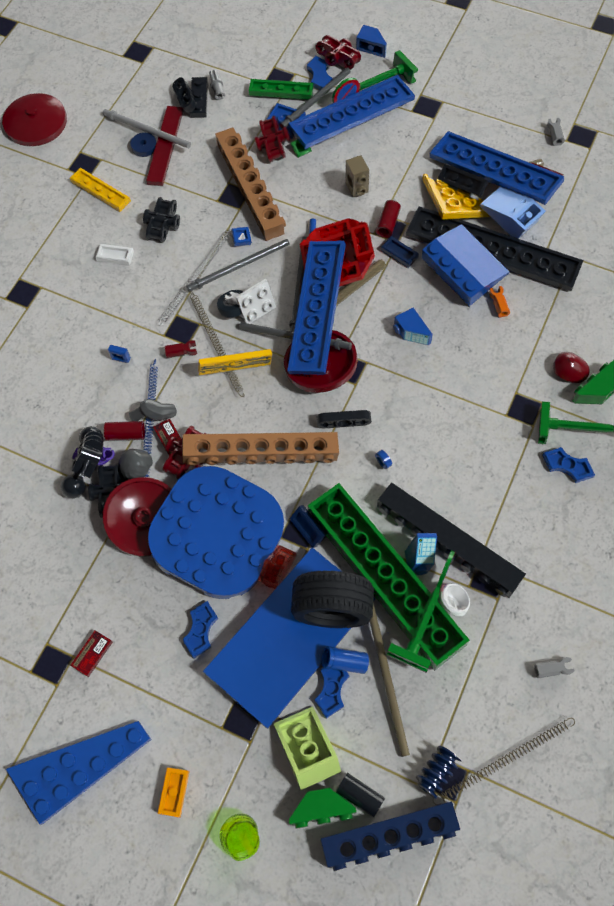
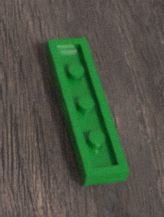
M251 79L249 86L250 96L310 99L313 94V83Z

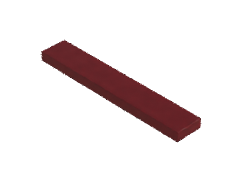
M167 106L161 131L177 137L184 112L182 107ZM158 137L146 179L147 185H164L175 143Z

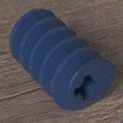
M443 746L437 747L439 754H432L434 761H427L430 769L425 767L421 769L424 776H416L419 782L418 786L435 799L438 798L434 792L435 789L443 791L439 783L448 784L445 775L453 777L450 768L458 769L455 761L462 762L453 752Z

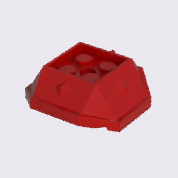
M350 218L315 228L306 240L300 243L305 270L310 241L345 242L346 246L339 286L363 280L375 257L368 224Z

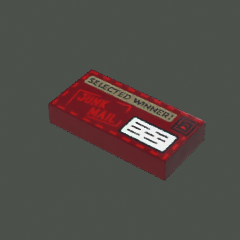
M170 419L153 427L164 448L172 436L176 437L177 441L180 442L181 437Z
M94 630L70 666L89 678L113 641Z

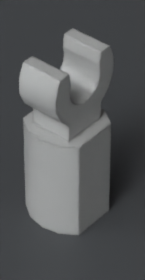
M557 118L556 123H552L551 119H548L547 123L554 146L562 145L565 141L560 126V118Z
M566 657L560 662L555 660L537 663L534 665L536 677L560 675V672L570 675L575 670L566 669L564 664L572 659Z

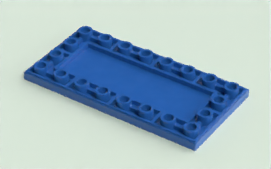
M313 547L203 670L206 676L266 729L272 725L321 666L324 649L326 647L335 648L351 629L308 625L296 620L291 613L293 582L299 575L313 571H341Z

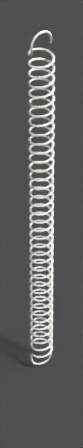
M231 228L229 229V231H224L223 234L225 235V234H226L225 232H229V233H230ZM205 257V259H203V261H202V262H204V264H202V266H203V265H205V266L207 265V264H206L207 262L204 261V260H206V261L208 260V259H206V257Z

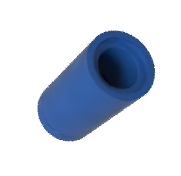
M326 647L322 654V666L326 669L365 674L369 666V656L365 652Z

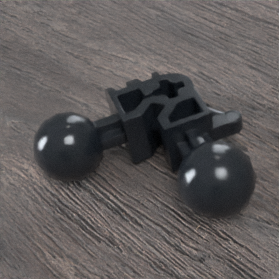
M89 426L80 432L79 441L81 444L77 451L78 455L72 464V471L74 473L66 476L60 485L63 495L68 498L75 499L84 493L86 488L84 478L91 477L101 458L104 438L101 430L97 427Z

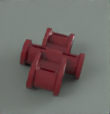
M325 35L322 41H318L315 45L317 53L325 57V62L329 66L339 64L351 70L361 60L360 52L352 48L351 42L346 38L339 41L330 35Z
M275 116L265 121L260 120L259 124L263 136L255 137L258 150L262 151L263 148H266L270 162L280 157L285 158L286 154L282 142L290 141L286 126L279 130Z
M192 425L185 432V434H203L195 430V427ZM172 436L165 446V451L172 453L164 463L163 471L170 472L179 480L187 472L190 465L183 464V437L179 442L176 437ZM203 463L195 465V468L201 467Z

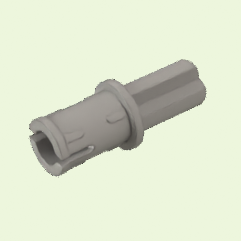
M214 69L209 72L211 78L210 85L214 90L215 98L221 100L225 97L222 88L223 82L220 80L217 70Z

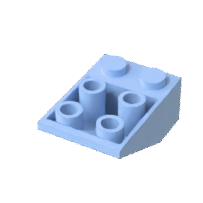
M501 186L479 205L510 236L518 239L535 225L546 212L534 199Z

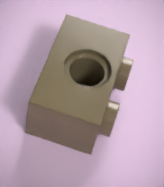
M362 155L346 160L345 183L353 198L369 192V168Z

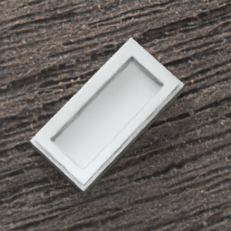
M100 244L96 260L99 262L130 265L134 250L129 247Z

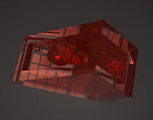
M279 545L264 561L258 581L264 583L269 588L276 589L285 579L298 553Z

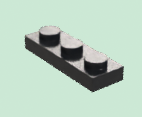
M192 77L191 91L197 105L190 112L191 118L207 117L208 79L207 77Z
M444 164L437 178L450 186L480 198L489 183L486 179L448 164Z

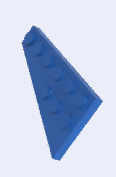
M137 721L15 765L6 770L38 823L42 825L152 739L141 723Z

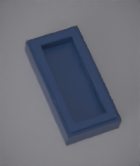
M392 236L381 246L383 253L407 268L419 257L418 252Z
M304 505L299 506L289 518L313 548L317 547L327 535Z

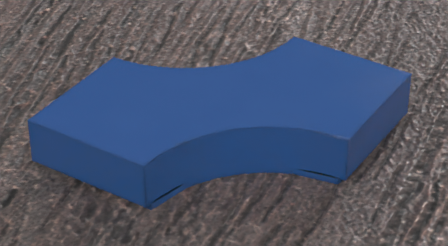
M315 56L307 64V70L313 75L311 80L313 87L321 90L333 78L326 72L329 65L318 56Z
M562 447L542 454L550 472L560 471L566 473L575 483L594 478L595 476L587 458H574L568 455Z
M208 601L190 611L192 627L189 634L183 638V642L193 658L211 648L209 631L214 622L218 620V617Z
M321 669L324 686L322 692L315 698V702L326 719L344 707L341 699V688L350 677L346 671Z

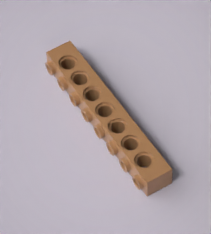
M233 127L215 133L217 146L265 241L284 235L285 220L283 217H280L278 206L273 204L271 193L266 191V184L264 180L260 179L258 168H254L253 159L251 156H248L246 145H242L240 134L236 133Z
M338 432L183 434V464L198 465L199 463H207L208 465L227 463L235 465L237 463L256 464L257 462H265L267 464L285 462L292 464L300 461L305 463H313L315 461L331 463L337 461L339 455ZM281 447L284 451H278L276 448ZM296 447H301V448H303V450H302V451H298V450H296L295 448H296ZM314 447H321L323 450L318 451ZM204 448V449H206L207 451L204 452V453H201V452H199L198 450ZM224 448L227 451L219 452L218 449ZM244 448L246 451L239 452L237 449ZM257 448H264L265 451L260 452Z

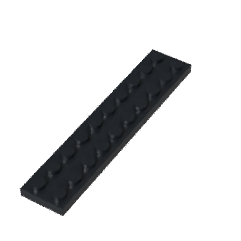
M418 206L406 231V236L429 244L435 238L462 224L507 270L568 291H572L584 261L460 219H441L438 212Z

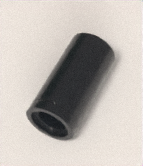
M348 772L336 790V793L373 818L385 800L384 796Z

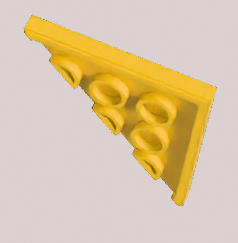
M423 174L422 180L441 219L491 217L479 206L484 200L480 198L476 200L465 191L460 189L454 190L448 187L449 184L438 179L435 181L429 178L428 174Z

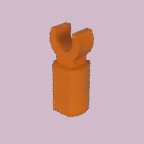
M499 286L498 293L494 292L493 288H490L489 291L490 297L494 299L493 303L499 318L510 314V309L503 295L504 289L502 286Z

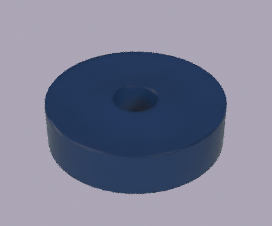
M146 132L135 135L130 142L133 153L139 157L152 155L157 144L156 138Z

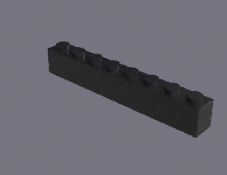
M391 482L379 497L377 507L382 514L393 517L398 525L410 529L414 536L417 533H436V550L442 551L447 559L451 550L454 551L455 554L452 561L455 560L466 572H472L478 576L479 581L483 584H489L494 587L499 595L510 598L525 577L526 573L394 483Z

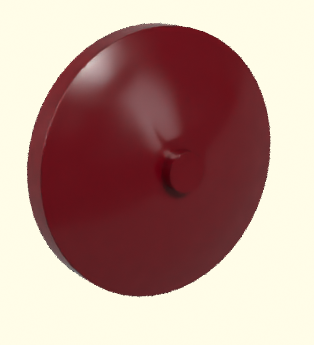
M43 93L28 94L16 99L6 108L2 117V125L6 135L13 142L23 146H40L53 141L62 133L67 123V114L63 104L57 98Z
M332 330L331 339L336 340L339 338L342 341L351 342V349L341 348L337 350L335 347L330 346L326 374L309 375L289 374L287 371L292 347L291 343L284 355L286 375L293 385L307 392L323 393L337 389L344 385L356 370L358 358L355 345L343 333Z
M139 477L121 483L111 492L103 510V525L109 540L115 547L133 556H152L148 543L149 528L155 515L172 490L167 484L157 479Z

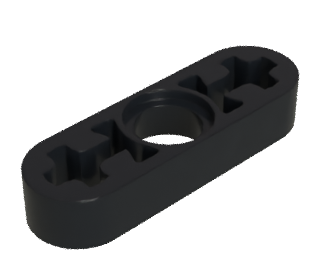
M177 78L172 85L180 106L185 112L190 113L196 108V100L184 78Z
M368 410L327 412L316 416L317 427L323 429L366 426L372 422L371 412Z

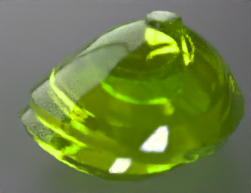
M235 814L229 817L220 829L221 846L235 861H243L250 858L257 852L260 845L257 824L247 814Z

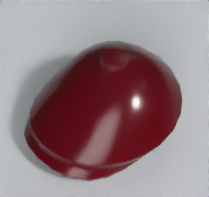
M561 352L553 363L555 374L565 381L581 383L588 378L590 373L587 362L572 352Z

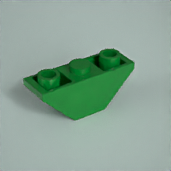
M614 360L609 364L606 362L599 369L600 372L597 375L595 373L592 374L586 381L587 384L584 386L581 384L574 391L575 396L572 401L575 404L602 405L614 394Z
M331 788L308 791L289 818V824L295 825V829L308 827V822L317 821V825L330 823V818L339 817V820L343 821L353 819L352 814H356L357 811L355 806Z

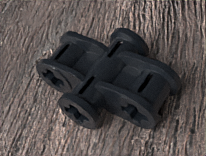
M159 197L154 212L145 209L143 223L148 224L146 229L147 239L154 238L165 242L169 227L178 230L180 215H175L177 210L176 200H163L162 197Z
M119 463L113 466L99 465V485L89 484L90 500L94 501L95 498H99L98 511L100 518H103V510L107 498L118 485L123 483L121 482Z

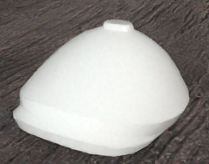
M449 583L442 585L439 593L442 607L454 616H465L470 607V598L465 589L458 584Z

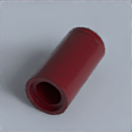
M387 200L384 204L375 230L376 234L382 238L392 236L401 210V205L397 201Z
M144 421L105 422L104 438L106 441L144 440Z

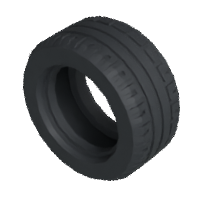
M341 571L307 572L299 575L293 582L291 613L299 622L312 626L326 628L363 626L368 624L373 617L374 588L368 579L353 573Z

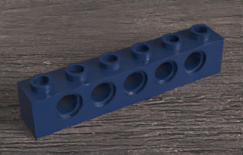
M451 801L321 838L327 867H333V871L347 868L346 862L354 860L355 865L368 862V856L377 854V858L391 855L390 850L399 848V852L413 849L412 844L416 842H421V846L434 843V837L442 835L443 840L455 837V831L461 829ZM430 818H436L440 822L438 831L435 832L429 828L428 821ZM409 824H415L418 827L419 832L415 838L409 837L406 832ZM387 830H393L396 833L397 840L394 844H389L385 841L384 834ZM371 836L375 840V847L372 850H366L363 847L362 841L364 837ZM345 842L351 843L354 849L353 854L349 857L343 856L340 852V847Z

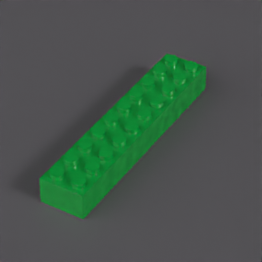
M338 483L307 505L308 511L327 533L326 537L355 573L371 582L375 598L411 641L431 593L341 484ZM438 601L419 644L420 654L424 658L431 660L430 666L434 671L466 647L470 641Z

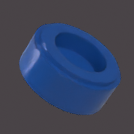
M381 449L375 454L382 468L388 469L392 466V461L384 450Z

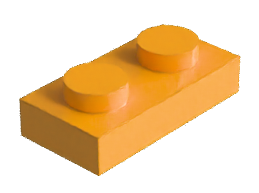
M167 767L158 814L181 818L190 771Z

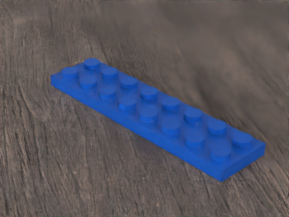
M396 75L290 122L289 129L301 145L307 149L413 101L415 94Z
M450 131L442 137L429 153L430 158L486 179L490 183L530 197L544 205L547 204L564 182V176Z
M344 241L309 242L287 370L289 374H326L346 246Z

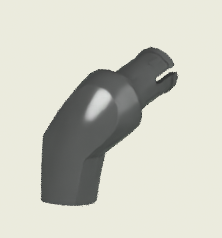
M148 399L142 401L140 407L129 412V417L132 421H139L145 416L162 421L175 417L177 410L174 404H163L156 400Z

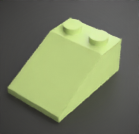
M313 706L274 723L300 790L341 772L338 757Z

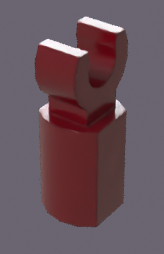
M190 340L186 344L166 345V358L185 356V354L196 355L197 350L190 349L196 346L195 340Z

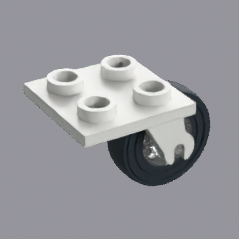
M266 279L246 291H228L221 295L217 301V308L222 316L228 318L240 316L248 324L276 308Z

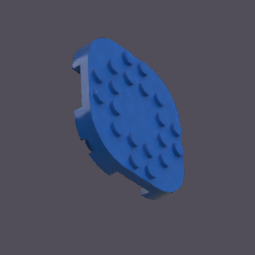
M198 467L185 473L176 482L155 515L148 534L150 552L154 562L166 574L179 578L203 591L209 597L230 599L231 597L245 594L260 579L264 568L281 540L284 516L277 500L259 486L220 467Z

